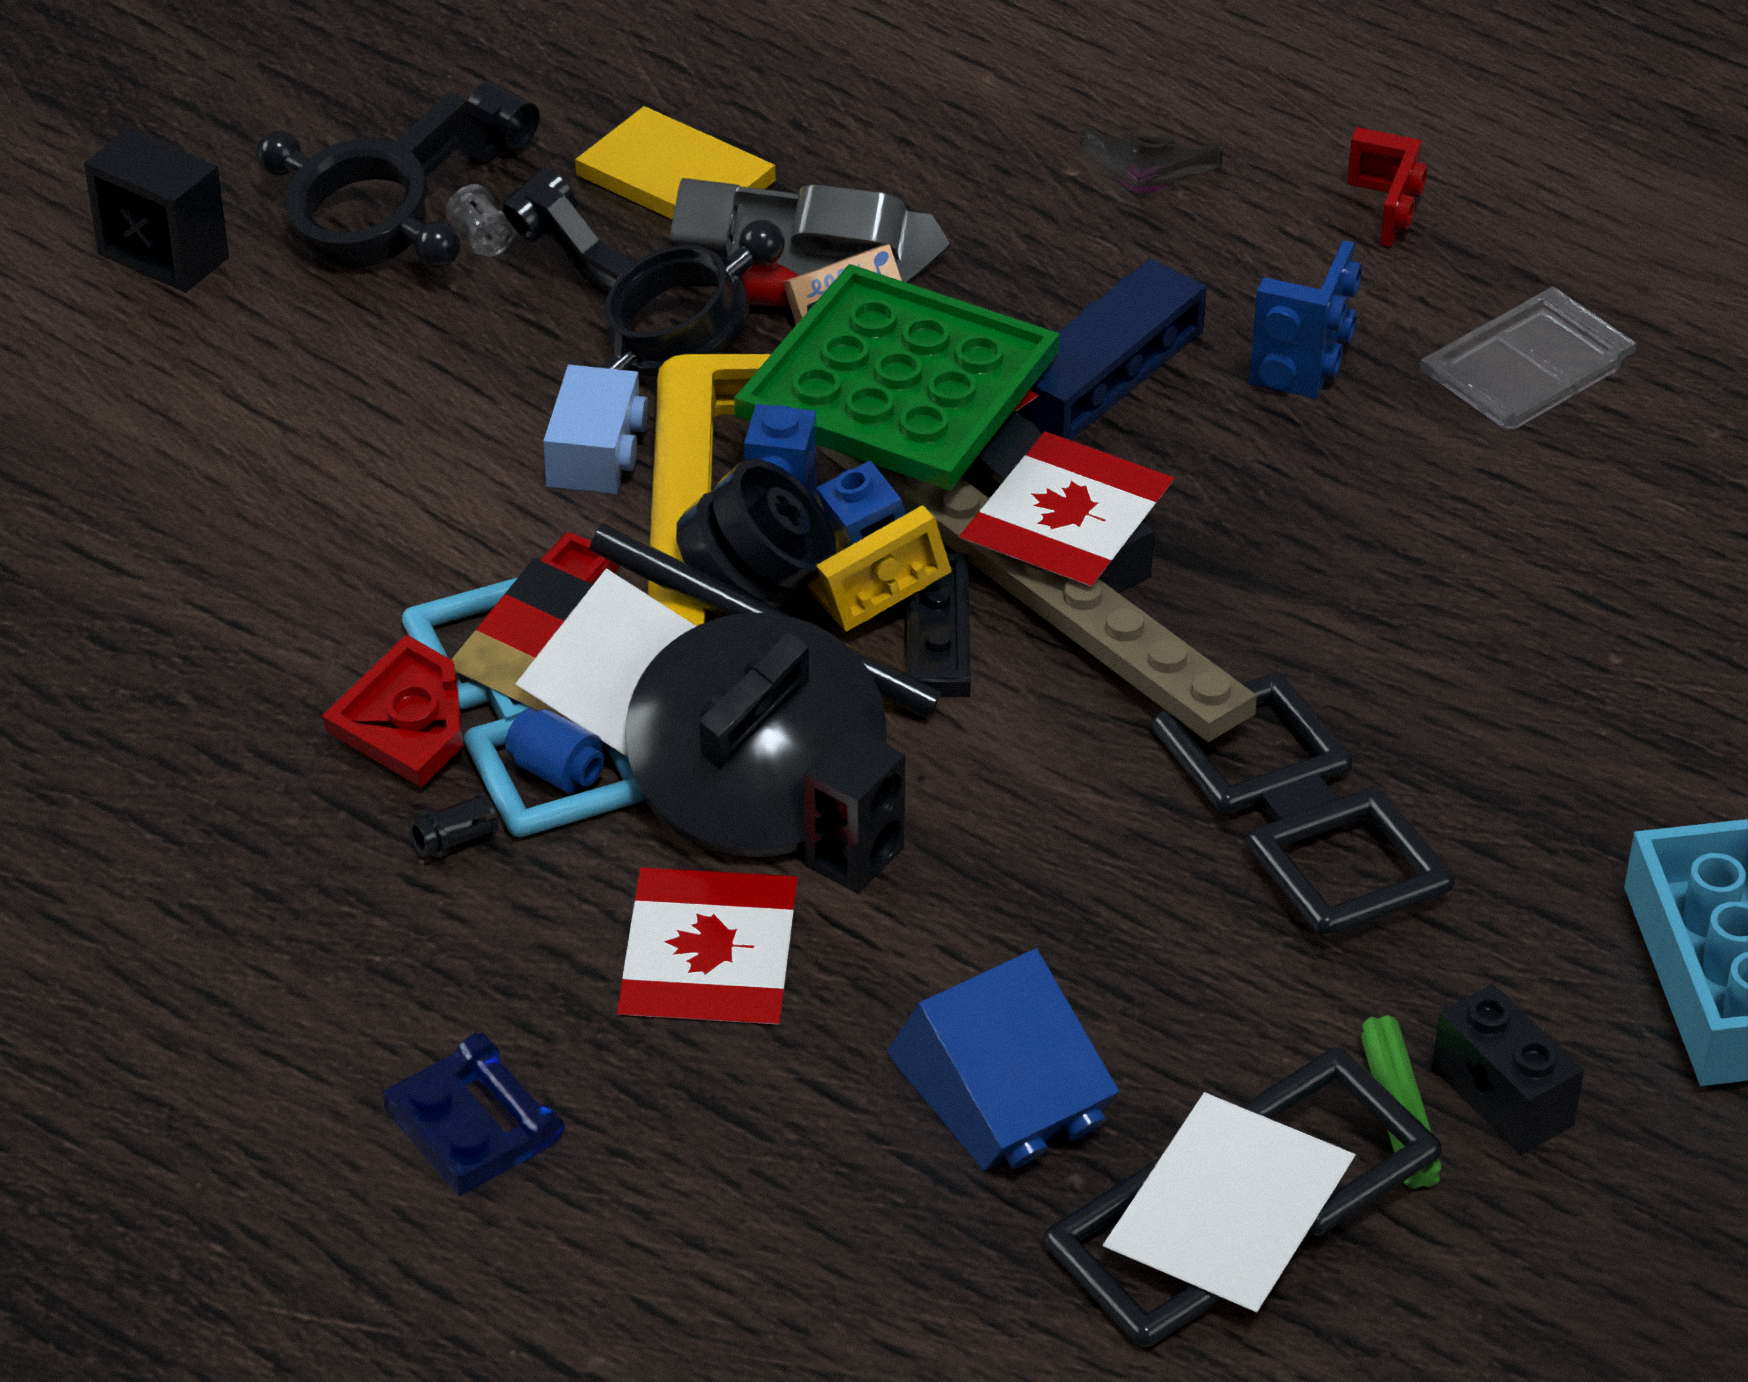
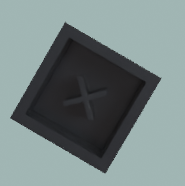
M129 128L84 162L98 255L185 293L229 258L217 165Z

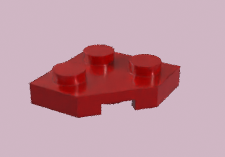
M407 634L322 715L325 730L328 734L421 788L464 746L458 677L454 661Z

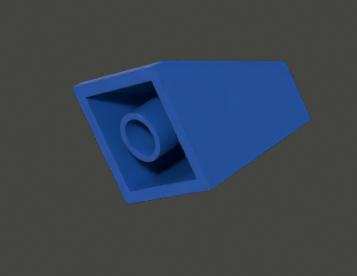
M1037 948L919 1002L887 1050L894 1064L984 1171L1005 1161L1008 1162L1011 1169L1023 1166L1039 1157L1048 1149L1046 1141L1066 1132L1070 1140L1078 1139L1090 1133L1107 1120L1103 1112L1120 1092Z

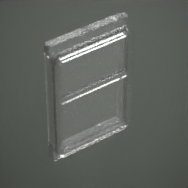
M1552 286L1421 359L1420 369L1502 428L1515 429L1619 370L1622 359L1636 351L1637 343Z

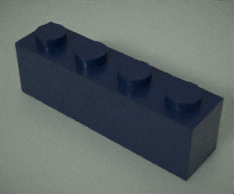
M1150 258L1133 273L1122 277L1118 284L1098 301L1087 305L1083 312L1063 329L1055 331L1060 333L1059 353L1030 388L1031 391L1039 396L1016 412L1024 419L1033 422L1041 434L1046 431L1072 440L1204 331L1207 286Z

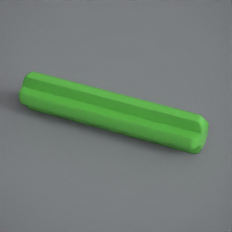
M1390 1015L1381 1018L1373 1016L1368 1018L1362 1025L1364 1032L1361 1039L1372 1076L1431 1132L1399 1022ZM1388 1131L1394 1153L1405 1147ZM1439 1158L1403 1183L1411 1189L1421 1186L1431 1188L1436 1185L1440 1179L1441 1163Z

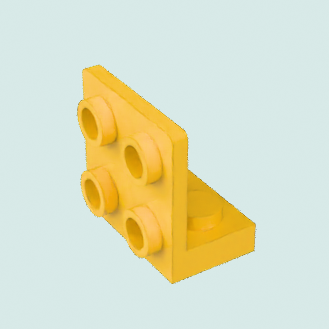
M921 505L845 549L836 540V554L816 565L819 577L808 586H805V588L845 632L870 620L880 612L952 572L935 517Z

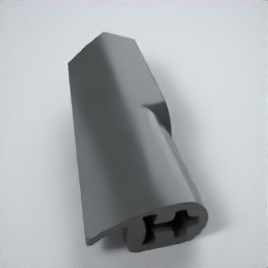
M682 178L678 188L670 232L671 247L681 245L701 246L727 258L739 248L740 234L749 223L757 220H767L780 228L785 239L784 251L776 263L799 275L881 245L890 244L901 280L906 283L914 279L950 247L949 241L932 214L907 211L904 201L889 194L825 185L803 186L800 188L799 194L741 187L738 184ZM697 282V283H695V284H709V283Z

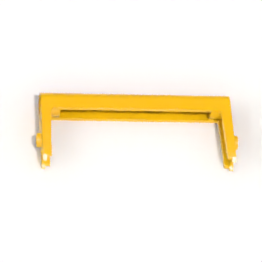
M684 354L666 360L659 368L657 377L650 546L684 562L676 541L677 521L684 511L703 494L711 492L714 418L719 415H735L734 397L771 354ZM648 580L647 595L695 626L707 622V609Z

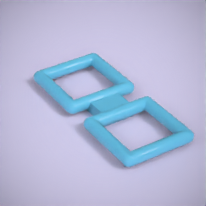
M517 578L409 607L402 615V623L410 637L448 657L433 627L491 611ZM458 677L460 709L464 710L490 702L499 719L467 730L464 735V745L510 834L515 837H525L644 801L632 777L628 757L603 742L623 779L622 781L526 809L495 748L505 745L508 730L515 718L521 712L531 707L475 680L461 683Z

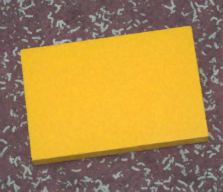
M645 106L575 159L577 176L672 220L678 188L682 178L738 184L741 187L764 190L776 181L774 164Z

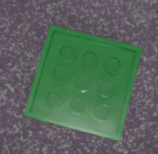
M848 264L734 397L735 416L751 422L756 404L782 405L797 409L816 411L817 445L865 462L871 460L874 465L951 491L1059 353L1060 333Z

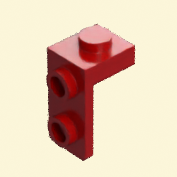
M1356 127L1350 145L1347 185L1388 193L1384 204L1380 246L1392 248L1399 228L1409 229L1415 205L1414 196L1421 197L1424 191L1428 164L1419 162L1422 140Z

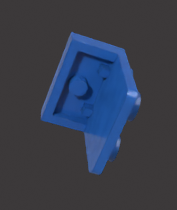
M1342 241L1321 289L1263 277L1256 296L1249 384L1317 399L1326 377H1336L1343 352V344L1341 342L1351 343L1358 316L1356 309L1349 308L1350 297L1355 298L1358 292L1363 269L1362 263L1354 262L1355 242Z

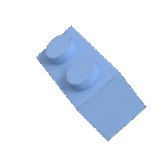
M568 364L543 440L546 487L610 494L618 493L624 470L633 471L637 455V437L635 433H644L648 421L649 401L648 397L639 396L638 372Z

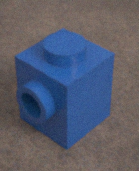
M871 460L854 469L847 470L838 477L816 487L835 538L843 549L906 514L902 499Z

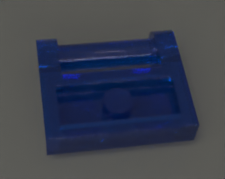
M484 1033L470 1035L459 1044L454 1054L383 1091L385 1111L459 1196L548 1149L561 1138L565 1128L563 1119L554 1109L548 1105L540 1106L499 1060L500 1051L498 1047ZM479 1078L519 1123V1126L506 1133L469 1092L465 1085Z

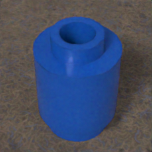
M529 708L524 710L515 718L508 730L505 748L508 754L514 756L516 765L567 793H575L583 787L590 786L596 781L603 769L604 754L602 753L601 738L549 709L537 711Z

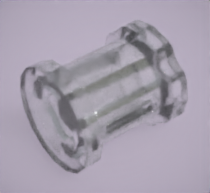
M479 184L464 186L456 191L447 203L445 209L447 220L453 228L464 231L468 235V243L476 254L493 257L502 253L510 246L517 231L508 222L503 212L494 206V198L485 187ZM470 201H474L478 205L476 209L469 203ZM488 233L493 239L488 240L485 235Z

